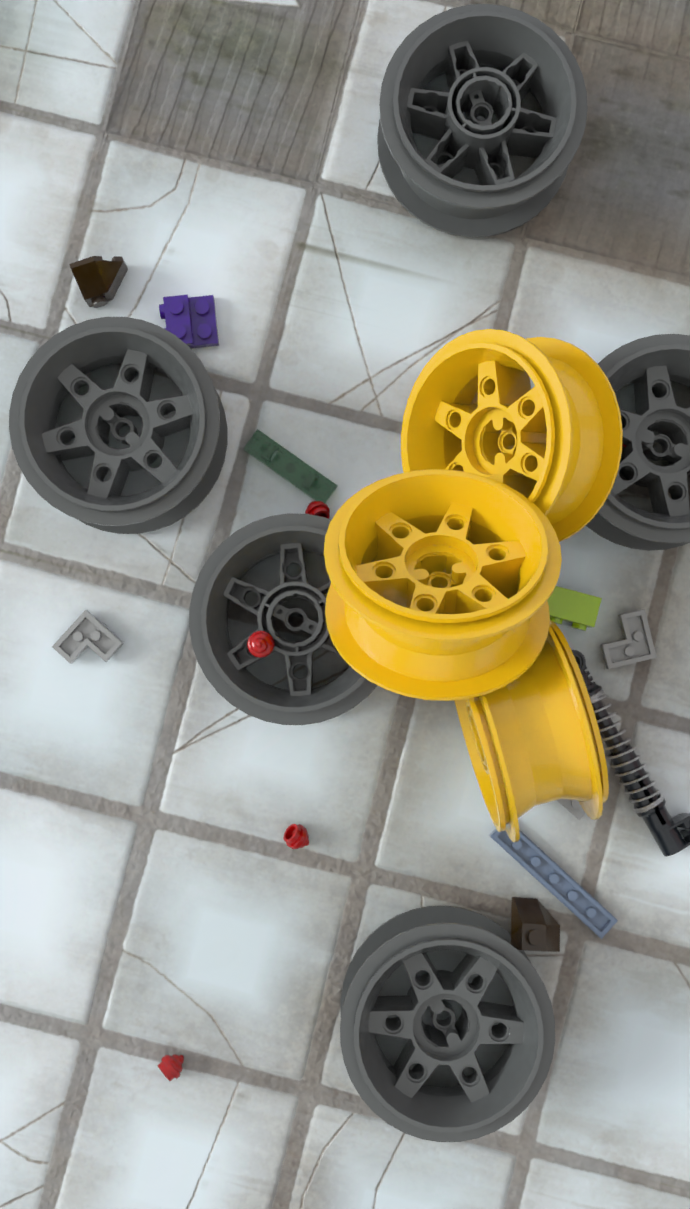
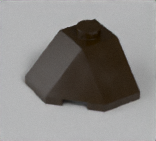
M92 256L69 264L85 302L89 307L95 308L105 306L107 301L113 300L128 271L122 256H114L112 261L103 260L102 256Z
M512 897L511 945L517 950L560 952V925L536 898Z

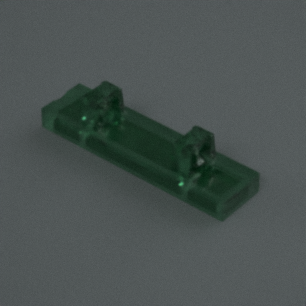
M258 429L243 448L245 452L315 501H322L326 504L338 487V485ZM275 451H278L277 454L275 455V457H274V458L272 459V461H271V457H272L273 453H274Z

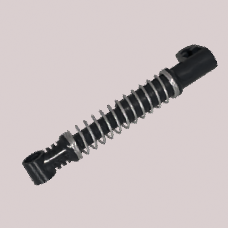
M572 650L593 706L600 735L603 738L601 739L602 744L606 743L608 747L603 748L604 751L608 750L605 754V759H610L609 766L615 768L614 775L620 777L619 784L625 786L624 793L630 795L629 802L635 804L633 809L645 821L663 855L671 856L690 845V831L681 830L679 832L677 827L690 829V814L681 813L671 818L665 807L666 801L663 795L659 794L660 790L654 788L655 781H650L648 777L650 773H646L644 770L646 764H641L639 761L641 756H636L634 752L636 747H631L630 744L625 745L631 738L623 740L620 735L626 732V730L623 729L618 732L615 726L620 724L621 721L612 722L610 717L616 715V712L607 713L606 708L612 704L609 703L603 706L601 700L606 698L607 695H603L605 691H603L600 685L591 682L593 680L592 676L588 677L590 672L585 671L587 667L584 655L577 650Z

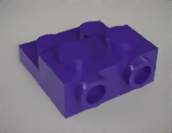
M187 294L163 297L164 304H159L161 319H165L166 322L165 330L176 335L191 349L219 346L213 295L188 297Z

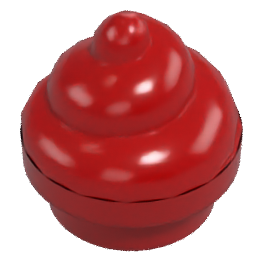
M322 501L311 502L305 511V514L328 519L330 517L329 507Z
M256 631L248 638V650L255 657H267L274 649V639L268 632Z
M292 824L286 829L283 839L288 847L298 849L309 845V835L304 826Z
M174 1054L162 1057V1062L157 1065L169 1082L174 1078L178 1079L183 1069L184 1056Z

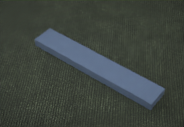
M495 829L489 835L598 937L602 939L617 923L618 920L523 832L519 830L520 839L518 842H512L506 830L498 832Z

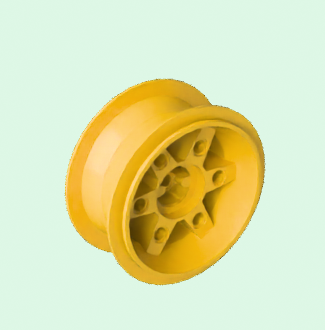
M494 329L476 330L466 333L450 341L434 354L414 383L407 401L401 430L403 472L429 469L456 470L474 473L501 482L523 494L530 503L533 502L550 521L559 542L566 540L583 529L595 517L612 490L619 470L623 430L621 413L615 392L600 366L586 352L571 343L547 337L525 339L508 331ZM530 378L535 384V387H533L532 389L530 385Z
M440 469L410 471L392 475L362 488L338 509L329 524L325 536L324 560L326 571L331 581L326 596L325 617L327 630L333 645L341 657L368 681L407 697L438 701L461 700L485 695L505 687L519 678L533 665L542 652L547 640L550 624L547 600L552 595L558 582L562 562L560 543L550 521L523 494L501 482L469 472Z
M550 620L548 636L542 652L533 665L519 678L491 693L469 699L454 700L470 760L489 815L498 832L506 830L512 842H518L520 839L518 818L534 806L558 799L578 800L587 816L592 820H596L602 816L603 803L607 801L609 795L608 771L603 744L584 679L565 636L556 623Z

